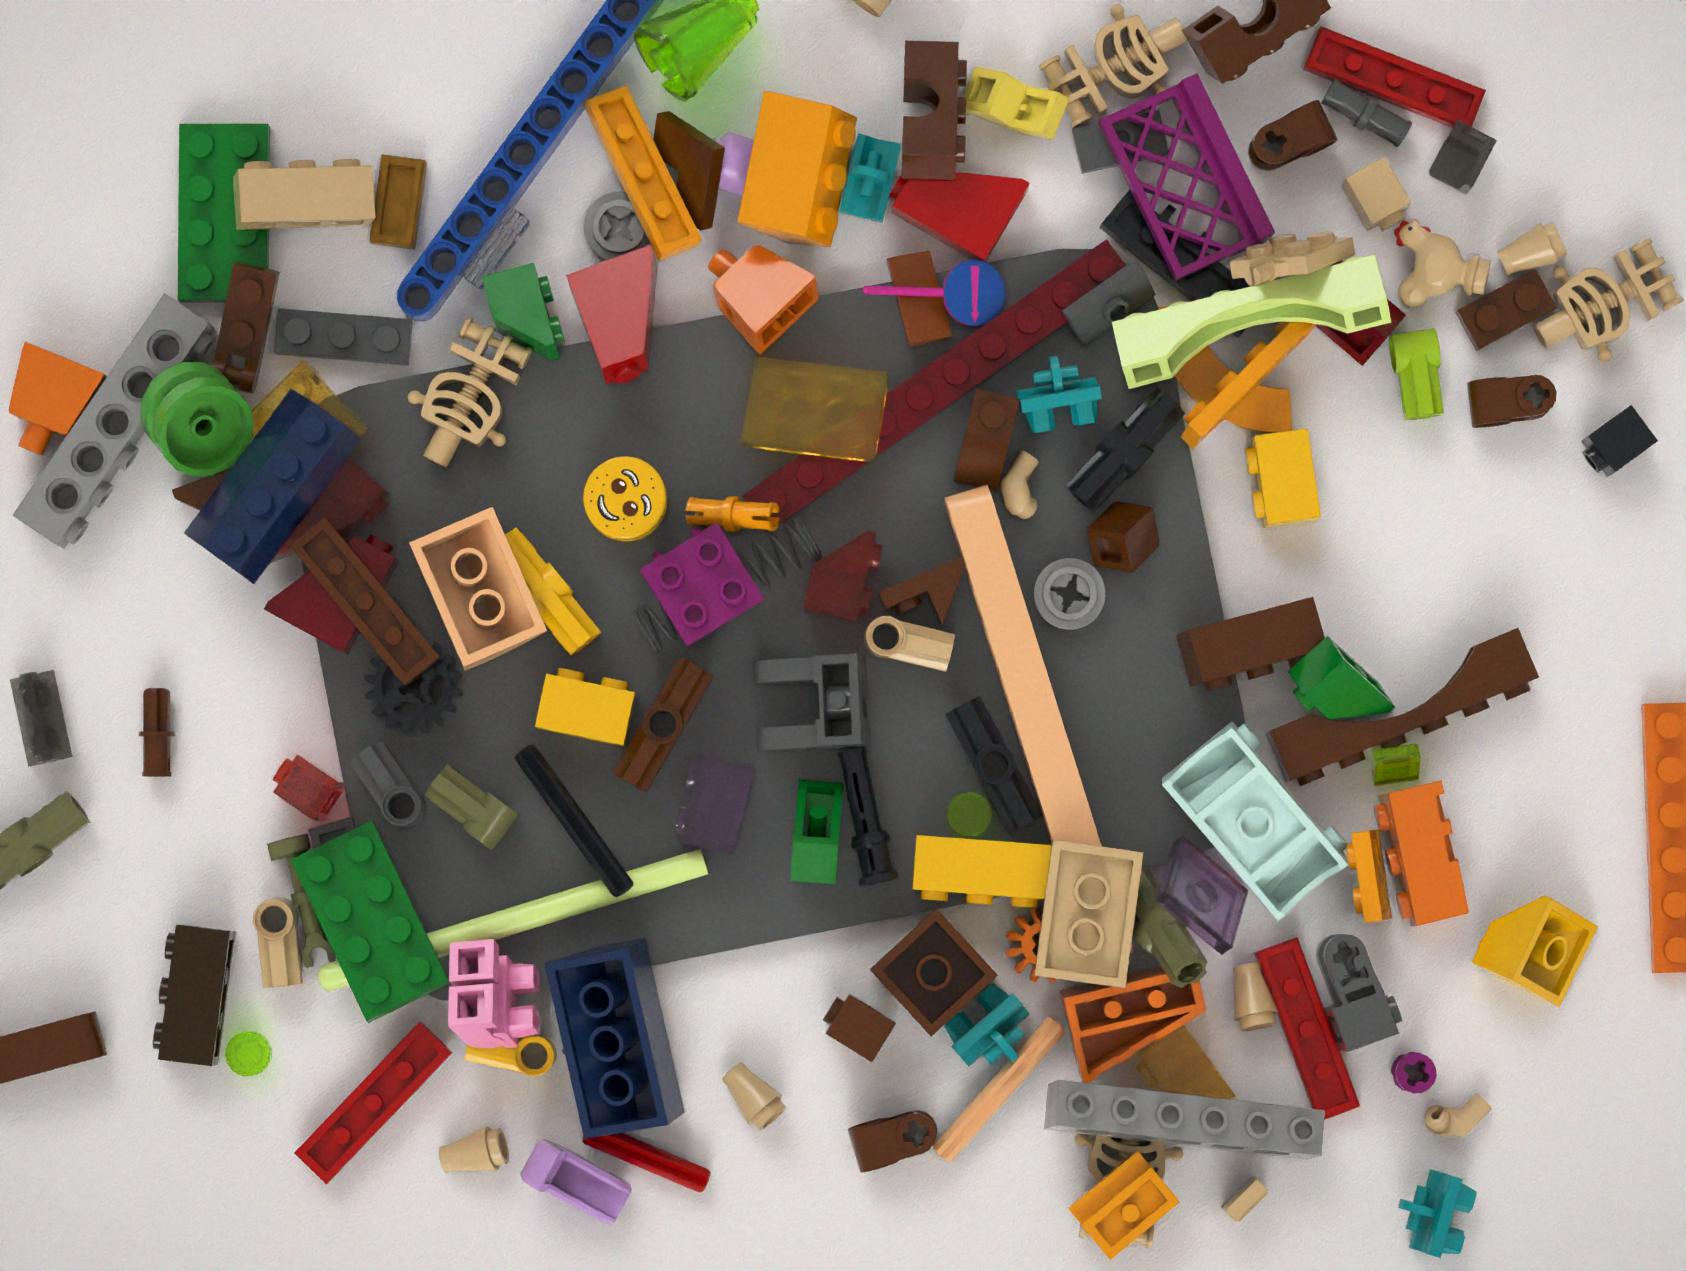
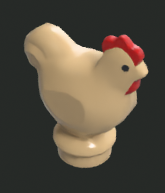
M1417 219L1411 223L1407 220L1402 221L1400 226L1394 230V235L1397 237L1396 244L1398 246L1405 245L1415 254L1414 271L1399 286L1398 296L1404 305L1419 307L1424 305L1428 298L1444 295L1457 285H1462L1465 293L1469 296L1472 293L1484 295L1491 260L1482 259L1477 254L1473 255L1468 261H1465L1455 241L1447 236L1431 233L1430 228L1421 226Z

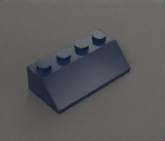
M290 389L185 530L184 534L255 584L356 448L361 438L348 426L313 401Z
M646 938L603 945L544 963L584 1139L669 1125L685 1113Z

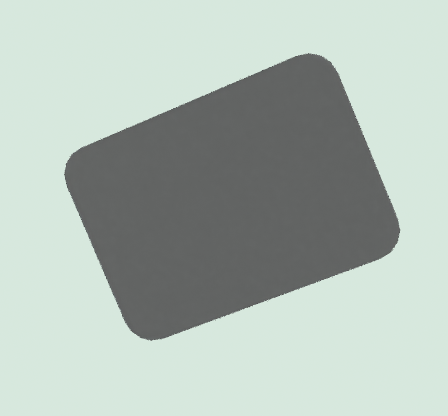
M1055 249L989 262L988 264L998 271L1005 286L1004 307L999 315L1092 249ZM950 270L936 273L940 288H943L944 279ZM887 282V283H882V284H877V285H872V286H893V285H892V282ZM862 287L819 296V300L761 355L753 349L725 315L653 328L648 370L641 372L636 379L622 384L612 382L606 385L590 341L558 347L560 359L554 361L536 352H532L523 370L518 368V364L505 358L501 366L519 374L520 380L517 386L492 373L489 374L490 377L487 378L488 381L485 384L494 392L502 405V418L494 430L505 435L506 443L501 447H497L490 438H487L482 446L477 447L461 439L447 468L423 456L437 426L423 419L421 416L423 405L419 403L411 404L408 401V394L416 390L426 395L431 381L437 375L446 372L470 375L469 372L473 371L471 368L475 367L474 364L358 386L327 399L320 407L348 426L361 438V441L296 527L297 539L322 518L326 517L346 542L355 536L367 541L371 534L393 546L394 548L390 555L398 559L399 563L384 589L431 646L436 642L442 646L439 653L441 658L450 654L455 658L448 667L449 671H460L462 674L461 678L452 681L453 687L463 691L462 696H451L449 701L456 707V712L452 713L444 710L441 713L445 724L439 726L431 720L428 722V733L425 734L421 733L417 724H413L410 734H404L402 732V722L398 721L393 728H388L385 726L386 719L389 716L387 713L377 717L372 713L373 709L379 704L378 701L365 699L364 694L374 690V684L365 681L364 676L376 675L377 668L370 663V660L375 658L383 661V659L360 632L348 655L316 638L349 815L353 818L355 828L371 820L375 823L427 933L600 880L597 873L516 762L515 756L529 745H534L539 750L625 871L701 848L708 875L495 940L499 945V956L507 955L514 964H533L537 967L541 974L540 988L549 986L544 963L613 943L646 938L650 961L653 966L931 911L936 908L941 909L966 904V894L948 893V901L923 900L921 899V890H912L916 835L1052 845L1043 816L1008 834L981 781L975 775L974 768L945 715L980 696L1007 748L1013 754L1015 763L1040 808L965 567L942 626L927 594L920 597L922 605L898 615L895 608L885 611L879 597V592L961 557L944 498L977 488L954 481L976 389L1017 398L1016 390L1049 385L1051 383L1035 386L1033 373L1049 370L1048 357L1057 356L1060 368L1077 365L1079 378L1063 382L1095 376L1097 385H1100L1102 396L1101 400H1097V422L1073 425L1069 405L1052 408L1055 429L1033 433L1025 413L1021 412L1018 405L1000 482L1021 450L1035 457L1039 463L1028 478L1027 484L1031 498L1037 501V510L1030 518L1021 519L1017 515H1012L1005 508L1000 482L997 492L990 490L1099 839L1102 847L1144 852L1142 865L1147 868L1182 861L1214 848L1215 846L1162 785V778L1230 722H1233L1238 728L1245 723L1236 675L1231 676L1232 685L1207 691L1205 683L1190 687L1176 635L1187 630L1224 621L1189 445L1181 438L1185 431L1183 417L1153 448L1155 452L1129 480L1125 478L1108 499L1094 512L1082 505L1065 487L1097 452L1095 450L1104 438L1122 420L1125 422L1157 387L1171 397L1181 408L1175 376L1171 379L1129 389L1122 369L1113 326L1083 346L1075 337L1069 323L1065 324L784 523L789 524L798 534L792 519L796 518V516L801 517L822 553L821 558L818 557L816 561L812 560L788 530L802 566L801 570L796 569L772 539L785 570L786 578H781L757 549L770 581V588L762 584L741 557L745 569L764 598L762 602L688 647L674 625L677 642L671 641L650 615L663 647L658 653L653 650L633 615V610L636 611L639 608L644 614L643 605H648L670 633L671 631L659 601L640 569L654 561L651 554L657 550L664 555L692 538L690 530L698 527L702 532L710 527L707 525H688L686 515H694V511H686L688 499L690 497H697L700 499L725 500L729 496L740 497L745 502L742 495L984 325L972 327L961 324L951 317L945 307L952 337L909 348L895 295H866L863 293ZM1152 297L1130 314L1159 310L1155 298ZM449 383L440 390L459 393L464 386L462 383ZM483 393L478 394L479 398H476V403L484 409L488 416H491L493 407L490 399ZM438 401L435 406L451 409L454 408L452 405L456 403L452 401ZM470 411L471 414L468 415V419L481 429L483 420L474 411ZM438 416V418L447 421L446 417ZM466 426L461 427L462 430L468 433L471 432ZM620 456L639 458L650 464L661 476L668 497L666 514L658 528L645 538L631 542L616 541L601 534L589 520L583 502L585 484L593 470L606 460ZM1114 502L1153 507L1159 547L1133 573L1094 566L1087 527ZM493 507L504 534L517 527L525 535L546 564L549 562L574 592L573 598L602 633L584 649L571 656L544 623L547 632L506 654L464 671L412 553L409 542ZM781 524L775 531L771 532L792 555L783 532V524ZM720 526L734 551H742L761 575V570L752 550V541L759 543L777 565L768 543V533L766 530L740 528L736 532H729ZM1064 558L1080 559L1092 565L1102 577L1106 590L1105 603L1098 617L1087 626L1077 630L1058 629L1042 618L1034 603V587L1038 576L1049 564ZM301 560L303 573L305 574L309 569ZM1077 576L1072 577L1071 582L1068 583L1066 588H1050L1051 591L1057 592V595L1063 597L1062 605L1064 607L1062 612L1066 613L1067 608L1070 607L1073 601L1084 600L1088 602L1089 600L1076 592L1077 584H1075ZM891 616L900 621L955 634L947 671L942 672L872 655L864 644V632L867 626L876 618ZM879 625L874 629L873 641L878 648L889 650L895 646L897 635L891 626ZM858 653L866 657L870 747H866V756L875 792L881 829L886 830L887 834H890L891 841L887 843L892 870L897 871L898 879L859 886L858 879L862 877L857 850L852 849L850 843L852 842V837L856 836L847 798L841 761L838 757V752L854 748L757 752L756 729L815 725V719H820L817 684L754 685V661ZM681 656L714 675V678L687 722L682 736L675 743L646 793L614 775L613 771L641 725L645 713L652 706ZM558 668H564L585 673L583 681L601 685L602 677L628 682L627 691L635 692L637 696L626 747L536 728L535 723L546 674L557 676ZM391 669L388 670L384 681L385 695L393 688L394 673ZM442 676L434 683L432 697L437 703L443 691ZM423 677L414 679L403 692L404 694L411 692L420 697L425 703L419 686L424 681ZM405 704L401 708L396 709L397 712L409 716L423 714L418 706L413 704ZM667 712L655 715L651 722L652 732L659 737L671 735L676 727L674 716ZM381 740L384 741L416 791L425 801L426 814L424 819L418 826L411 829L396 827L384 818L380 807L350 763L358 753ZM991 752L982 759V770L989 777L997 778L1005 773L1007 763L1001 754ZM447 764L485 793L487 791L491 792L520 814L493 851L460 827L462 823L449 813L444 812L424 795L430 784ZM799 780L844 783L836 884L790 881ZM401 796L393 804V814L397 819L408 818L415 809V803L411 796ZM450 955L440 957L439 960L449 979ZM449 983L427 995L439 1000H449V987L453 986Z

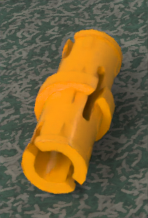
M729 496L725 500L690 497L686 505V511H694V515H686V521L691 526H712L718 523L725 531L736 532L740 528L775 531L779 524V517H770L771 513H780L778 504L775 502H743L740 497Z

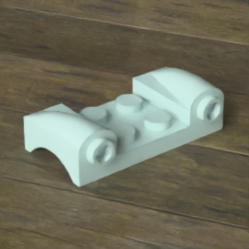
M1230 722L1162 778V785L1279 921L1312 889L1348 865L1347 857L1343 852L1347 843L1332 825L1326 830L1320 824L1316 825L1265 765L1256 750L1261 745V742L1254 732L1245 723L1238 728L1233 722Z

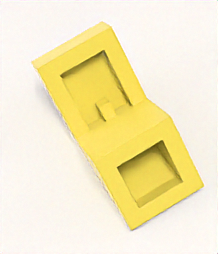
M979 67L974 68L963 96L966 98V112L1022 134L1052 140L1055 137L1069 98L1059 92L1029 87L1006 72Z

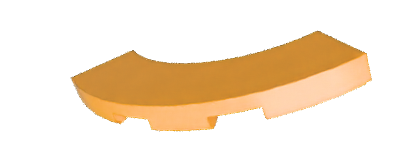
M1206 346L1184 364L1176 373L1175 379L1196 403L1203 400L1208 405L1218 395L1214 388L1231 370L1218 360L1209 346ZM1258 385L1224 420L1235 424L1237 427L1259 433L1270 434L1291 431L1290 389H1277Z

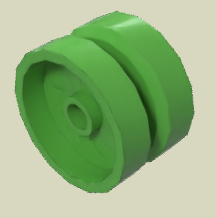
M182 362L165 369L150 382L142 397L140 418L145 433L176 470L188 475L211 476L229 469L237 462L252 440L254 419L249 404L218 368L206 363Z

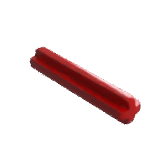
M624 1133L584 1139L583 1136L582 1142L585 1145L696 1192H703L711 1176L709 1169Z

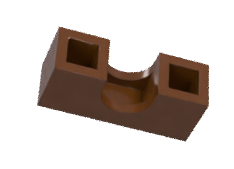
M1263 0L1258 16L1250 23L1239 25L1234 15L1220 6H1216L1183 29L1182 32L1205 72L1223 84L1226 81H1232L1244 75L1248 70V66L1262 56H1268L1277 52L1284 45V41L1298 31L1313 27L1320 20V16L1330 10L1331 7L1327 0Z
M905 40L903 102L922 103L931 107L934 111L920 117L903 116L901 178L955 180L956 162L965 163L966 136L957 135V124L966 123V98L958 97V86L966 87L967 60H958L959 42Z

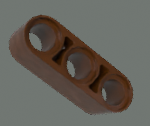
M96 1011L1 1036L0 1084L106 1056L107 1051Z

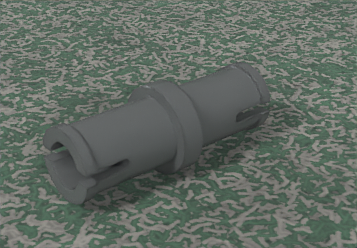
M1336 78L1321 101V104L1324 106L1327 105L1354 121V127L1362 131L1365 127L1391 142L1397 148L1412 125V122L1409 120L1406 121L1378 104L1379 99L1370 96L1368 99L1342 84Z

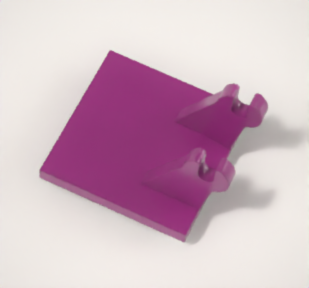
M718 523L713 524L702 532L698 527L690 530L692 538L664 555L657 550L651 554L654 561L640 569L687 647L764 600Z

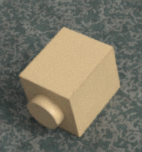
M1385 157L1350 175L1341 185L1367 231L1379 226L1383 232L1405 219L1402 212L1411 204Z

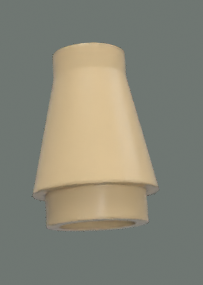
M1540 222L1507 247L1497 251L1507 276L1518 271L1558 263V258L1567 255L1554 222L1544 226Z
M1254 962L1233 967L1235 977L1234 1021H1239L1241 1031L1258 1030L1277 1024L1275 1014L1279 1011L1261 973L1260 964Z
M742 1062L734 1066L722 1078L748 1125L754 1124L759 1131L775 1121L786 1109V1106L781 1101L783 1095L747 1069Z
M487 1126L454 1143L441 1146L439 1148V1159L445 1173L454 1171H497L500 1165L509 1162V1150L503 1131L500 1128L491 1130Z

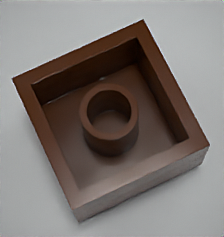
M937 908L870 968V971L931 1037L998 976Z

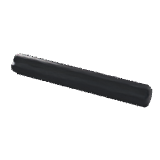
M529 745L522 749L515 756L516 762L609 892L616 898L628 892L633 886V881L545 758L534 745Z

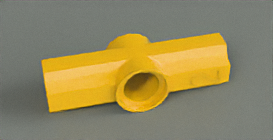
M516 527L506 533L505 536L543 622L552 631L553 636L565 651H568L573 656L594 641L602 632L573 598L574 592L549 562L546 564L534 546Z

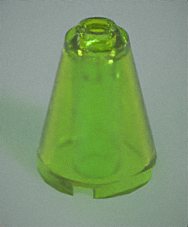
M697 0L643 22L636 28L638 31L634 33V41L639 54L650 72L653 73L658 69L667 79L661 84L664 89L676 99L686 102L699 92L757 24L758 16L756 12L759 11V6L756 0Z

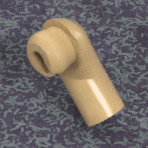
M1023 450L1019 452L1002 478L1000 489L1005 508L1012 515H1017L1021 519H1027L1033 516L1037 510V501L1031 498L1027 480L1039 461Z
M1476 1093L1461 1109L1435 1105L1426 1111L1424 1118L1427 1129L1433 1134L1461 1138L1466 1136L1492 1108Z

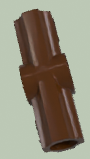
M680 656L652 706L645 713L641 725L613 774L647 793L675 743L682 736L687 722L714 675ZM661 712L672 714L676 720L674 732L667 737L656 736L651 730L652 719Z

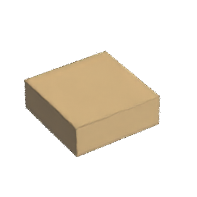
M1253 1176L1222 1209L1233 1220L1240 1222L1268 1194V1189Z

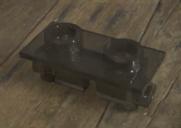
M54 670L41 673L29 672L19 675V678L10 679L28 767L73 757Z

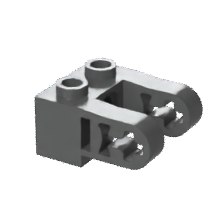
M858 653L753 662L754 685L817 684L820 719H815V725L756 729L757 752L870 747L866 657Z
M1334 934L1325 937L1317 947L1316 958L1333 1003L1325 1006L1324 1010L1339 1050L1349 1052L1399 1034L1396 1023L1401 1022L1402 1017L1393 996L1388 997V995H1385L1362 941L1348 934ZM1339 947H1347L1349 949V955L1343 958L1344 963L1333 960V955L1339 952ZM1353 969L1359 974L1358 977L1339 979L1340 975H1349L1347 971Z

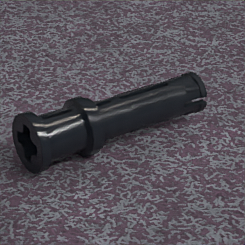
M866 747L838 752L856 836L852 837V842L850 843L852 849L857 850L862 874V877L858 879L859 886L898 879L897 871L892 870L887 843L891 841L890 834H887L886 830L881 829L875 792L866 756Z

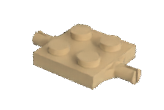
M1333 231L1313 233L1307 236V240L1298 241L1296 240V234L1278 235L1269 238L1270 243L1247 247L1246 255L1231 260L1230 267L1232 279L1245 278V281L1250 286H1257L1265 281L1270 282L1280 276L1310 274L1355 255L1353 238H1337Z

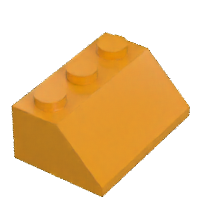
M764 91L737 222L789 244L831 247L834 231L838 224V210L842 190L847 180L846 171L851 146L855 140L857 117L831 105Z

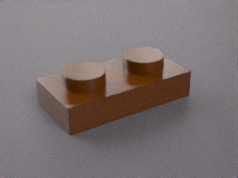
M1534 269L1458 309L1455 313L1475 350L1478 351L1548 314L1557 307L1537 270Z

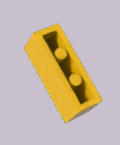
M916 835L912 890H921V899L948 901V893L966 894V903L993 905V896L1011 897V906L1038 908V899H1045L1052 845Z

